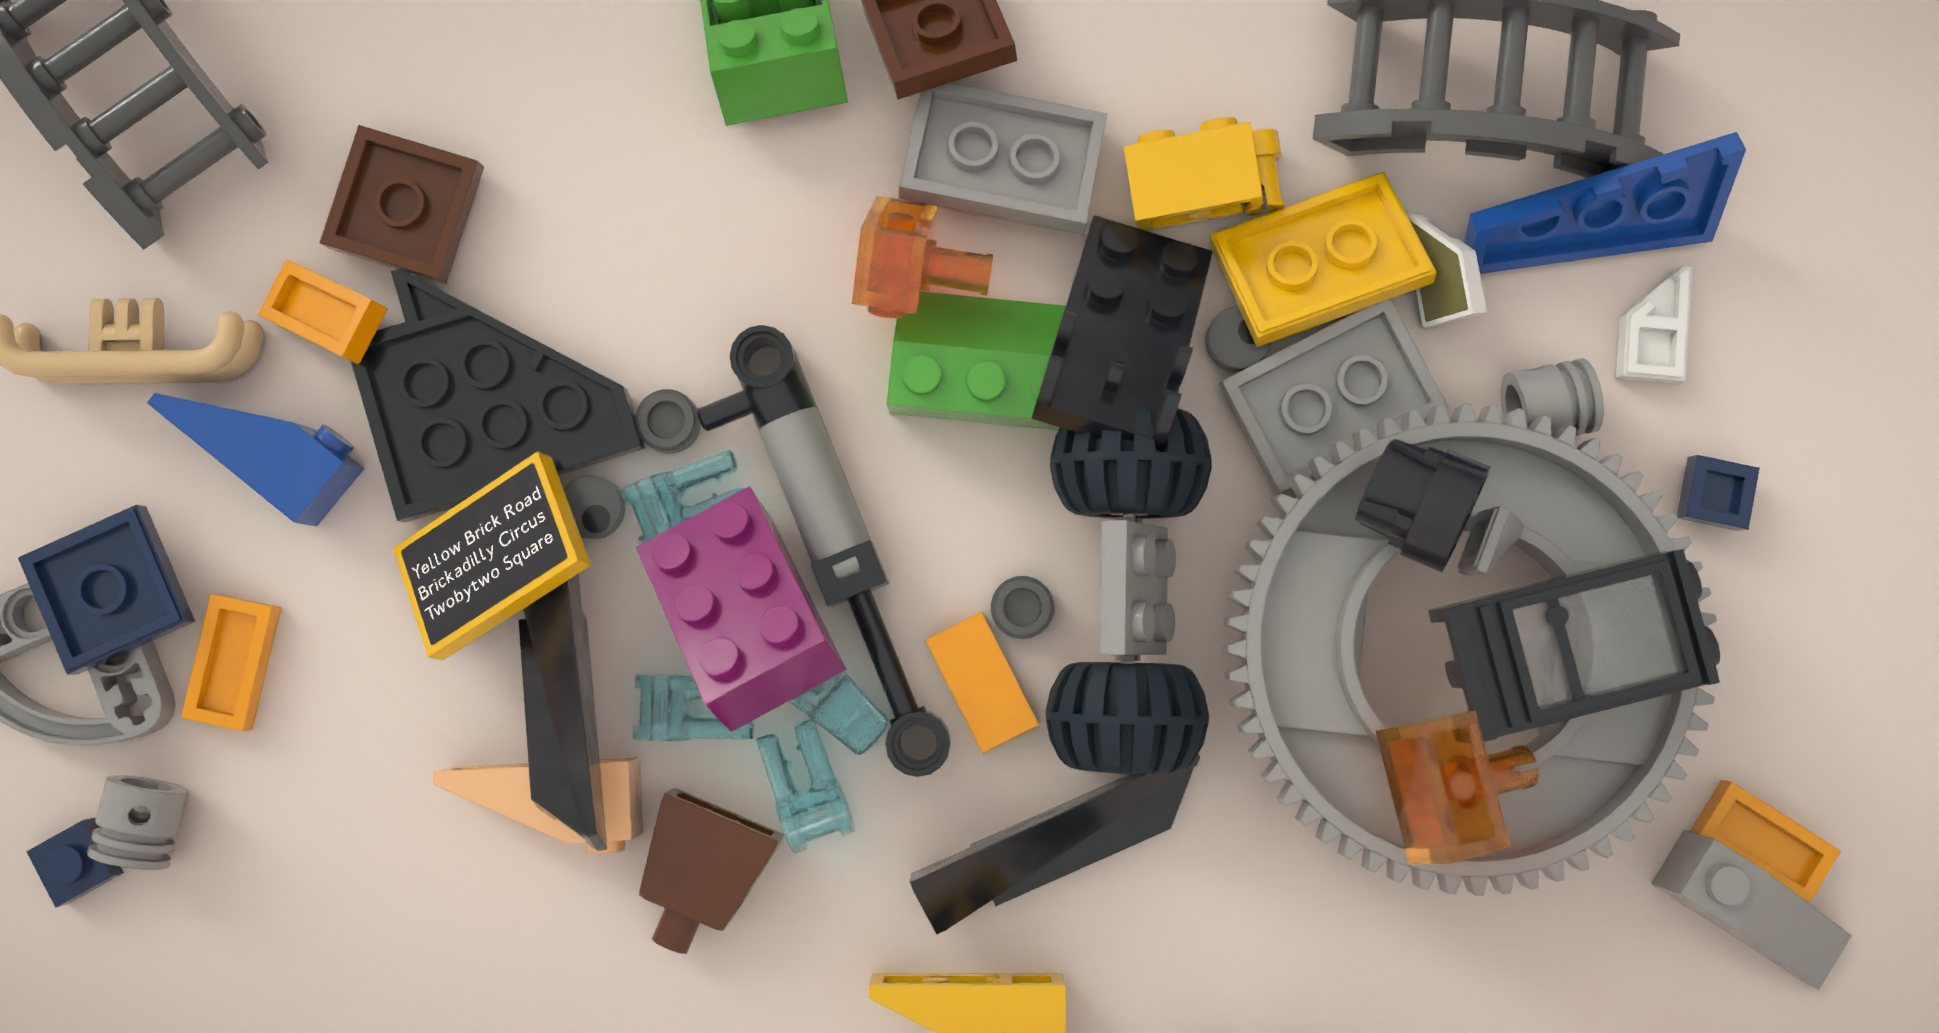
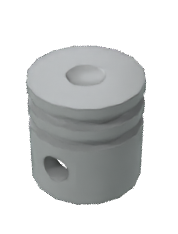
M1581 358L1571 362H1560L1556 365L1550 364L1528 370L1513 371L1505 374L1503 377L1501 401L1504 418L1508 412L1523 409L1525 410L1528 429L1534 419L1544 415L1551 417V437L1559 429L1570 425L1576 428V436L1600 430L1604 417L1603 395L1597 374L1586 359Z
M125 775L106 777L95 823L100 827L92 831L91 839L96 843L89 845L88 857L98 862L124 868L141 870L168 868L171 857L166 853L172 852L175 846L174 840L170 839V837H175L178 834L188 790L177 784L151 778ZM142 806L149 811L141 813L136 811L134 807Z

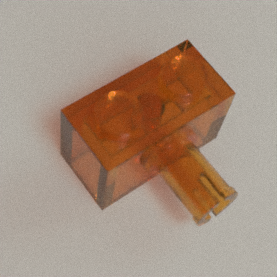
M876 196L860 230L852 304L867 306V311L875 316L901 318L905 316V313L917 314L924 290L930 291L931 285L979 292L981 295H987L994 254L987 253L986 255L937 247V240H934L939 206Z
M1476 710L1435 716L1375 730L1409 864H1451L1511 848L1498 795L1536 786L1539 778L1538 769L1523 772L1512 771L1513 767L1536 762L1534 755L1526 746L1517 745L1508 750L1487 755Z

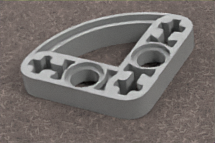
M29 583L0 594V625H2L7 633L0 634V662L52 641L46 625L41 630L34 632L27 628L23 622V607L28 600L34 597ZM153 641L131 650V655L121 665L117 666L107 661L88 670L106 718L77 717L49 709L23 694L0 671V722L28 736L58 744L98 745L123 742L155 733L165 727L173 717L175 699ZM139 670L142 672V677L129 678L131 683L116 682V676L134 674ZM149 695L152 706L147 707L143 711L144 716H132L129 706L137 702V696Z

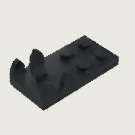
M1094 215L1031 419L1080 434L1091 432L1096 439H1101L1102 430L1121 431L1122 439L1134 441V434L1154 439L1155 449L1162 451L1182 394L1178 393L1192 355L1193 347H1190V342L1213 251ZM1150 408L1154 426L1153 436L1135 432L1134 409Z

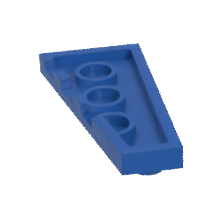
M1734 132L1471 213L1464 243L1476 251L1479 272L1483 274L1713 242L1746 148L1738 133Z

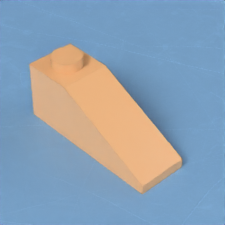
M640 757L599 759L607 850L601 851L592 848L584 838L559 820L552 819L536 807L531 800L529 763L462 766L433 771L434 785L564 843H586V853L589 854L624 851L625 840H632L643 833Z

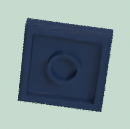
M136 504L18 557L67 675L80 674L196 622L147 506Z

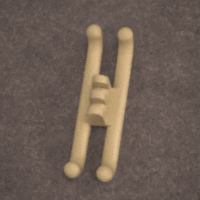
M134 298L118 299L115 305V324L114 307L111 300L93 299L90 304L89 351L43 352L40 345V333L34 325L22 323L14 328L13 321L6 315L0 314V365L13 374L34 377L41 382L52 384L203 383L233 380L251 370L260 357L264 340L263 328L258 322L252 320L243 322L242 317L238 313L228 311L218 317L215 338L205 348L198 350H164V306L160 298H144L142 300L140 323L137 301Z

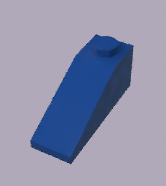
M154 393L147 402L153 409L294 523L317 527L365 469L349 456L354 446L339 433L324 424L316 430L294 422Z

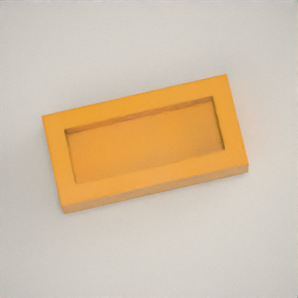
M286 259L257 315L359 365L388 308Z
M210 594L181 718L239 731L253 729L281 607L222 594Z
M982 611L925 640L982 754L1039 725Z
M1726 780L1720 781L1690 831L1721 842L1774 876L1809 904L1841 850L1740 786Z

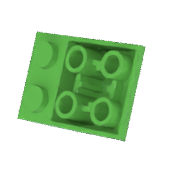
M700 0L710 73L726 126L848 103L828 0Z

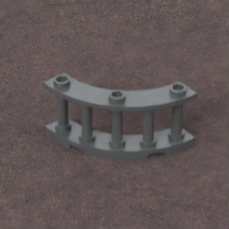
M0 0L1 81L54 151H58L65 145L70 148L77 157L76 160L91 176L82 184L143 250L164 236L159 212L163 208L161 201L239 147L258 170L269 163L261 139L267 136L265 130L243 104L233 108L195 61L166 22V19L171 17L173 13L164 0H122L125 3L123 7L46 60L41 56L37 57L26 38L31 35L29 27L67 0H16L14 3L10 0ZM143 28L169 62L170 66L93 120L87 117L80 119L61 94V92L67 89L65 81ZM188 87L220 127L145 180L139 177L131 180L107 153L112 149L110 141Z
M1599 0L1327 1L1328 6L1356 21L1357 27L1349 101L1342 105L1341 112L1315 115L1313 140L1346 156L1381 153H1425L1426 141L1466 142L1465 155L1520 161L1526 158V150L1554 155L1553 168L1588 178L1663 155L1658 150L1645 145L1646 138L1639 135L1647 51L1678 47L1680 44V33L1657 21V14L1651 11L1629 10ZM1454 18L1502 22L1493 106L1486 109V112L1452 110L1451 104L1445 101ZM1427 19L1419 99L1413 101L1411 108L1380 109L1374 104L1382 23L1385 21ZM1528 25L1571 34L1563 117L1556 119V121L1526 116V109L1520 107ZM1597 44L1621 55L1613 134L1595 129L1596 121L1590 118Z

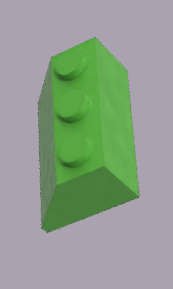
M902 290L892 347L887 396L889 413L1058 431L1060 427L1031 418L1066 306Z

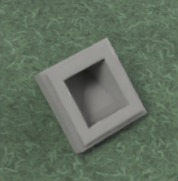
M1502 506L1478 512L1459 561L1458 572L1467 576L1487 573L1520 538L1525 525L1510 509Z

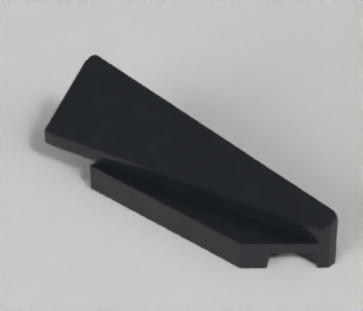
M579 574L524 608L526 619L518 620L531 800L538 809L552 819L559 820L584 838L592 848L601 851L607 850L588 626L581 607Z
M1199 754L1195 761L1183 771L1128 774L970 844V848L911 873L909 883L935 933L939 934L946 931L991 900H993L996 907L1171 829L1193 769L1200 760Z

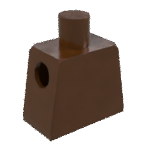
M677 788L665 792L660 803L639 890V896L643 899L664 907L652 940L668 950L687 954L700 923L715 930L723 931L731 922L766 868L785 834Z

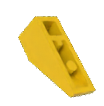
M872 973L869 984V999L935 1033H1066V985L1063 974Z

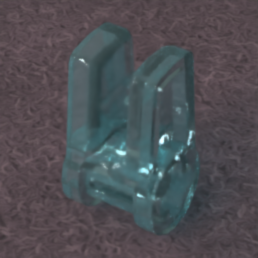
M728 450L674 471L649 476L621 489L619 493L623 503L631 504L643 534L638 538L639 544L650 540L745 489L736 488L718 496L716 493H713L711 495L712 498L692 506L682 505V497L687 492L714 481L721 483L722 478L732 475L737 471L738 463L733 451ZM654 499L656 500V503L663 518L662 524H660V521L652 504V500Z
M845 671L823 682L822 684L825 687L821 692L812 688L789 701L858 755L865 753L878 741L886 730L889 721L885 713Z
M636 674L634 676V688H640L639 725L633 726L632 739L685 741L690 740V738H754L755 725L753 721L730 732L717 717H697L690 714L688 708L690 701L702 699L692 676ZM662 693L664 694L663 722L661 721Z
M812 718L795 726V735L799 743L796 749L802 752L811 779V788L807 792H802L796 784L790 767L793 761L788 760L781 739L776 734H767L756 739L776 799L775 804L779 821L789 847L794 854L807 850L808 842L840 831L842 836L855 832L854 821L845 794L833 773L817 725ZM824 809L828 810V814L808 822L803 821V818L807 815Z

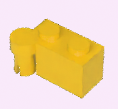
M1222 117L1202 123L1199 126V132L1175 136L1173 130H1156L1140 135L1137 138L1138 144L1124 146L1134 216L1139 229L1154 231L1238 215L1243 211L1242 203H1245L1244 213L1246 215L1262 214L1261 205L1264 204L1262 193L1266 194L1269 213L1284 208L1285 202L1282 199L1276 163L1282 157L1278 132L1273 129L1252 131L1250 121L1238 124L1237 119L1234 117Z

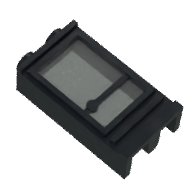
M1684 549L1656 552L1429 609L1428 613L1431 623L1445 622L1455 660L1445 663L1447 678L1453 688L1463 689L1472 723L1459 726L1462 739L1483 743L1495 740L1497 737L1703 685L1720 683L1716 665L1720 662L1719 645L1712 630L1704 625L1698 604V599L1702 595L1701 580L1695 566L1686 560Z

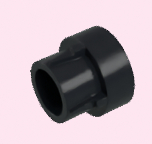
M1397 439L1391 440L1371 476L1357 510L1355 520L1390 539L1388 544L1401 549L1400 555L1442 573L1461 537L1491 467L1450 449L1444 452L1429 446L1426 450Z

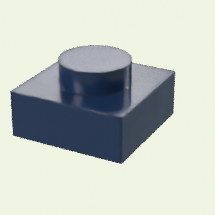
M1701 455L1687 457L1677 517L1682 520L1735 531L1749 530L1760 468Z
M96 818L82 820L26 851L55 908L77 900L124 873L119 866L98 862L88 857L89 845L96 843L91 839L92 831L100 827L95 823Z

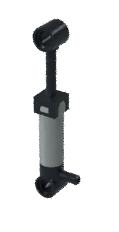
M765 325L749 327L741 332L732 343L729 356L731 368L736 374L743 391L698 408L697 416L704 430L710 431L750 414L753 415L812 564L810 565L826 605L834 607L848 601L893 712L894 718L889 720L891 728L887 733L885 742L887 757L893 766L905 775L914 777L930 775L941 768L948 757L951 742L949 729L940 717L933 712L926 711L925 706L918 708L871 592L890 584L876 548L868 534L799 363L797 353L785 334L776 328ZM764 347H772L779 350L781 361L775 372L767 376H757L750 372L749 363L754 352ZM923 725L932 730L937 740V748L933 755L927 759L916 760L904 753L900 740L903 731L908 727Z

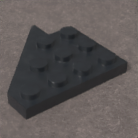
M402 269L391 271L405 322L377 330L360 364L358 365L352 361L351 364L397 521L408 522L454 508L537 451L552 457L557 473L561 475L645 449L635 421V413L630 396L624 386Z

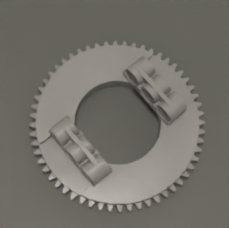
M1464 403L1455 407L1452 419H1450L1444 405H1437L1428 410L1426 423L1417 409L1402 414L1401 429L1391 417H1387L1377 422V438L1366 427H1363L1352 433L1354 449L1343 440L1331 445L1329 448L1334 464L1320 455L1313 458L1308 464L1314 480L1298 473L1289 480L1297 497L1292 498L1280 493L1272 499L1271 502L1281 516L1279 519L1263 516L1256 523L1268 537L1267 541L1251 539L1244 546L1258 560L1256 565H1238L1235 569V573L1250 584L1248 590L1231 591L1228 595V599L1244 608L1243 615L1225 618L1224 621L1225 626L1241 633V640L1223 645V652L1239 657L1242 660V665L1225 672V678L1244 683L1245 685L1244 691L1229 700L1233 707L1250 708L1252 714L1238 724L1237 727L1241 733L1258 734L1259 740L1248 750V753L1254 759L1270 758L1271 763L1261 774L1264 781L1273 783L1285 780L1286 783L1277 796V799L1282 804L1287 806L1300 800L1303 801L1295 816L1299 823L1307 826L1321 818L1315 835L1320 841L1328 844L1341 835L1337 853L1351 860L1363 849L1362 867L1375 873L1387 862V877L1398 883H1401L1411 870L1413 885L1423 890L1430 888L1437 875L1440 890L1448 894H1456L1462 878L1466 890L1476 896L1484 895L1488 878L1494 890L1502 894H1511L1514 875L1521 886L1533 890L1538 888L1539 868L1547 878L1560 882L1564 880L1563 860L1577 870L1584 872L1589 869L1586 848H1589L1596 855L1605 858L1612 856L1613 852L1608 834L1631 842L1635 837L1628 818L1632 817L1638 821L1650 824L1655 818L1646 803L1647 798L1669 803L1672 799V796L1661 782L1663 777L1684 780L1687 776L1674 759L1677 754L1697 756L1699 749L1685 737L1687 730L1707 731L1709 724L1693 713V708L1699 705L1714 704L1715 697L1699 687L1541 726L1538 727L1539 735L1522 748L1506 756L1482 763L1449 764L1421 755L1403 744L1381 723L1369 705L1359 682L1368 589L1379 572L1401 552V549L1388 544L1390 539L1360 524V522L1355 520L1371 476L1387 445L1394 439L1426 450L1429 446L1444 452L1450 449L1490 466L1487 479L1463 531L1471 532L1477 513L1482 510L1498 506L1510 509L1525 525L1520 538L1513 545L1537 561L1552 579L1656 552L1684 549L1685 551L1692 543L1690 537L1669 539L1667 535L1668 531L1679 519L1675 513L1656 517L1653 515L1652 512L1662 498V495L1659 491L1640 496L1636 494L1644 476L1639 471L1628 473L1619 478L1617 474L1623 459L1621 455L1617 453L1606 456L1599 462L1596 461L1601 441L1593 438L1582 442L1575 448L1576 428L1571 425L1559 429L1551 437V417L1545 415L1534 419L1527 429L1525 410L1523 409L1508 412L1503 423L1498 405L1492 404L1481 409L1477 420L1471 403ZM1691 562L1697 572L1703 569L1701 562ZM1650 575L1558 598L1560 606L1564 607L1569 614L1565 627L1584 694L1676 672ZM1702 587V595L1698 599V603L1711 595L1710 588ZM1701 612L1705 626L1717 622L1715 614ZM1550 624L1548 631L1550 635L1545 646L1543 665L1546 680L1543 691L1545 697L1541 705L1572 698L1553 626Z

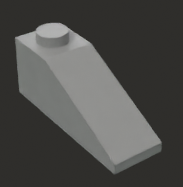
M1683 830L1651 883L1818 990L1852 936L1765 870L1716 839Z

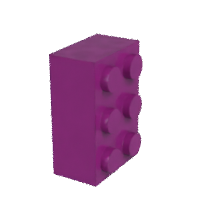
M750 486L636 547L704 704L730 732L847 670L773 519Z

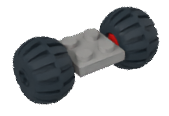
M1150 408L1134 409L1135 432L1153 436L1154 426ZM1177 409L1162 451L1155 449L1154 439L1134 434V441L1122 439L1121 431L1102 430L1101 439H1096L1091 432L1080 434L1060 428L1055 436L1050 457V471L1054 488L1063 506L1076 515L1117 518V520H1101L1099 654L1115 655V661L1121 662H1077L1065 666L1050 689L1045 710L1049 739L1059 759L1066 766L1073 769L1117 774L1179 772L1188 768L1195 761L1205 741L1209 724V711L1205 693L1193 671L1186 666L1178 664L1134 663V661H1140V655L1166 654L1167 642L1172 640L1175 631L1174 609L1170 603H1167V577L1173 576L1176 566L1175 546L1173 541L1168 539V528L1144 524L1142 519L1172 518L1191 513L1198 506L1207 489L1212 469L1208 439L1198 420L1191 413L1182 409Z

